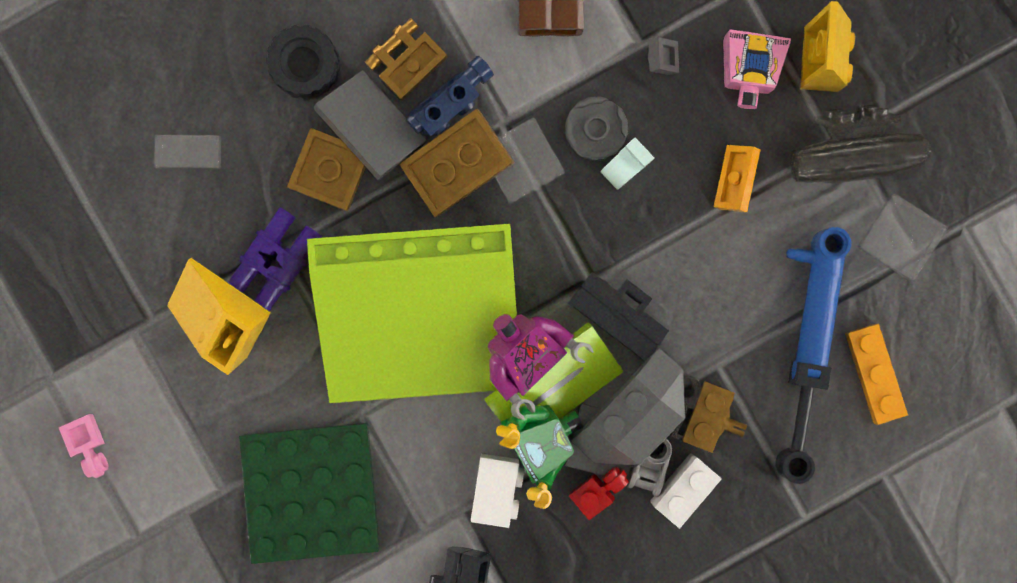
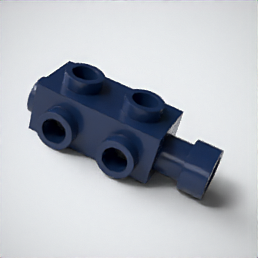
M476 56L467 64L468 68L461 74L454 75L450 80L443 83L438 90L419 103L408 114L409 117L406 121L417 134L422 132L428 136L432 134L438 136L451 125L449 120L456 114L464 115L474 107L475 103L473 100L479 96L474 87L480 82L482 84L486 83L494 76L489 65L480 56Z

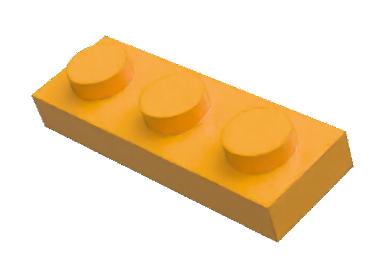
M872 324L845 333L873 423L879 425L908 416L879 324Z

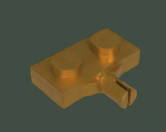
M704 381L682 441L713 453L717 440L724 430L743 437L745 432L733 428V426L746 430L747 424L729 418V409L735 393Z

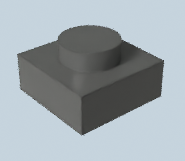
M661 37L648 39L650 72L665 75L679 73L678 41Z

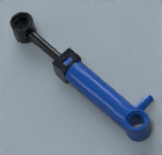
M832 227L817 232L811 241L812 251L789 248L786 252L788 259L811 263L796 360L791 361L788 383L801 385L791 448L782 450L775 460V467L778 473L795 484L808 482L815 472L813 459L807 454V451H804L814 388L828 390L832 369L828 367L845 257L851 248L849 234L839 227ZM828 236L833 237L837 243L836 250L833 253L829 252L825 247V240ZM794 458H799L801 461L800 469L796 473H790V461Z

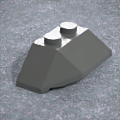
M658 347L571 439V442L594 463L641 465L685 419L683 369Z

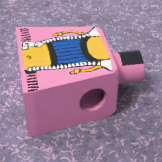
M731 29L724 36V83L726 88L740 90L738 107L756 109L759 93L769 94L775 89L791 38Z

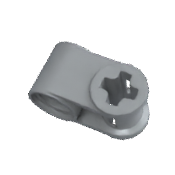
M667 438L663 441L664 447L662 452L656 455L650 454L641 465L631 466L628 478L629 483L626 487L633 488L636 486L652 491L654 496L658 497L660 495L668 463L672 455V446Z

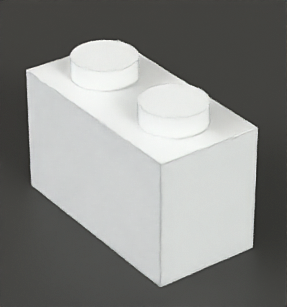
M481 453L471 522L509 528L510 519L517 520L519 500H514L515 487L522 488L524 468H518L519 459Z
M690 453L665 482L658 497L654 496L650 502L680 529L722 478Z

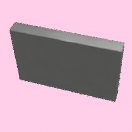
M363 70L318 101L314 106V110L377 180L407 159L426 142L420 133L417 134L406 121V117Z

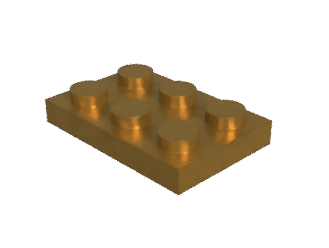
M475 109L399 165L433 216L438 217L515 162L481 111Z

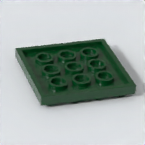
M368 423L239 436L251 564L379 552L380 544Z

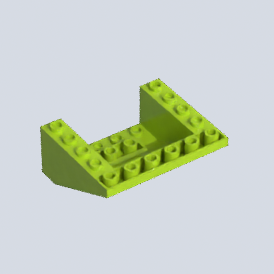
M510 224L307 239L309 274L329 403L497 390L490 380L489 359L492 355L488 349V343L498 334L493 324L501 315L508 314L512 319L517 316Z

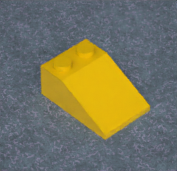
M831 1L804 27L800 89L839 92L851 81L853 66L849 64V52L854 47L855 33L851 32V20L837 1Z

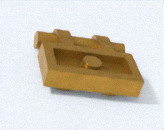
M411 18L404 25H398L392 31L394 34L382 46L378 44L372 50L373 54L365 61L372 71L381 63L387 67L379 77L401 101L448 58L447 54L426 32L417 40L411 36L419 28ZM403 43L407 49L394 60L390 55Z

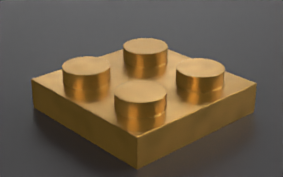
M310 128L287 188L349 211L366 167L341 139Z

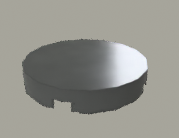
M589 97L578 102L569 112L565 123V137L570 148L578 156L590 161L605 160L614 156L622 148L628 135V120L623 109L604 97Z

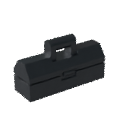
M591 272L568 302L573 308L644 361L656 351L657 345L662 343L669 332L667 328L644 312L652 298L628 279L616 291ZM624 293L639 304L635 310L621 300Z
M449 547L447 549L444 575H431L429 583H487L492 553L465 547Z

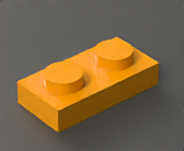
M727 145L714 202L715 208L738 212L748 211L760 149L752 146Z

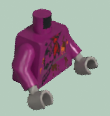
M504 314L494 321L493 327L498 334L488 343V349L492 355L489 359L490 380L506 402L508 400L511 401L513 416L518 419H525L519 411L520 405L524 403L530 412H535V405L528 399H521L518 393L524 396L567 354L564 349L565 347L571 350L572 358L581 363H585V361L578 357V349L584 346L589 352L593 353V348L587 343L576 342L572 339L574 335L555 320L539 316L528 319L522 314L512 319L510 315Z

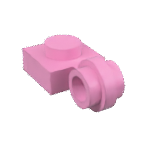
M88 414L58 427L70 457L83 453L85 459L81 460V467L84 474L88 478L103 476L104 471L108 470L109 466L104 454L101 452L96 454L93 450L105 444L94 415Z

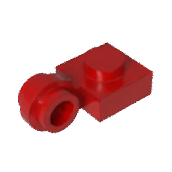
M615 466L602 477L604 483L593 474L572 490L569 497L587 519L591 520L614 502L615 497L611 494L610 490L616 494L629 483V480L626 478L627 473Z

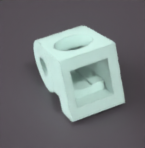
M635 137L600 172L618 190L645 168L654 157Z

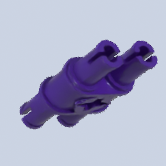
M281 207L267 227L256 232L257 237L245 254L240 255L239 261L241 264L228 281L230 285L244 293L255 276L262 273L266 276L267 282L254 301L268 311L271 310L283 292L290 291L292 282L301 269L308 265V260H306L308 257L307 239L322 237V235L306 225L291 248L281 246L282 242L280 240L296 219L295 216ZM265 254L277 256L276 260L280 262L279 264L283 268L270 266L271 262Z

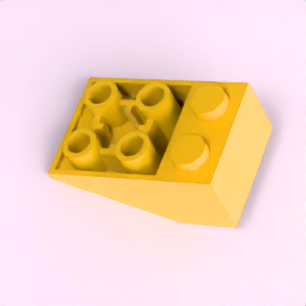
M193 258L188 259L167 305L200 356L227 375L248 357L271 312Z

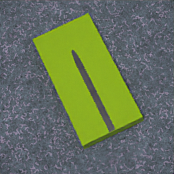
M589 322L575 331L572 338L576 342L587 343L593 348V353L589 352L584 346L578 349L577 355L585 363L574 360L570 353L571 350L565 347L564 349L567 354L524 396L518 393L521 399H528L535 406L550 405L558 419H560L624 372ZM498 390L484 399L501 422L511 418L513 415L511 412V401L508 400L506 402Z

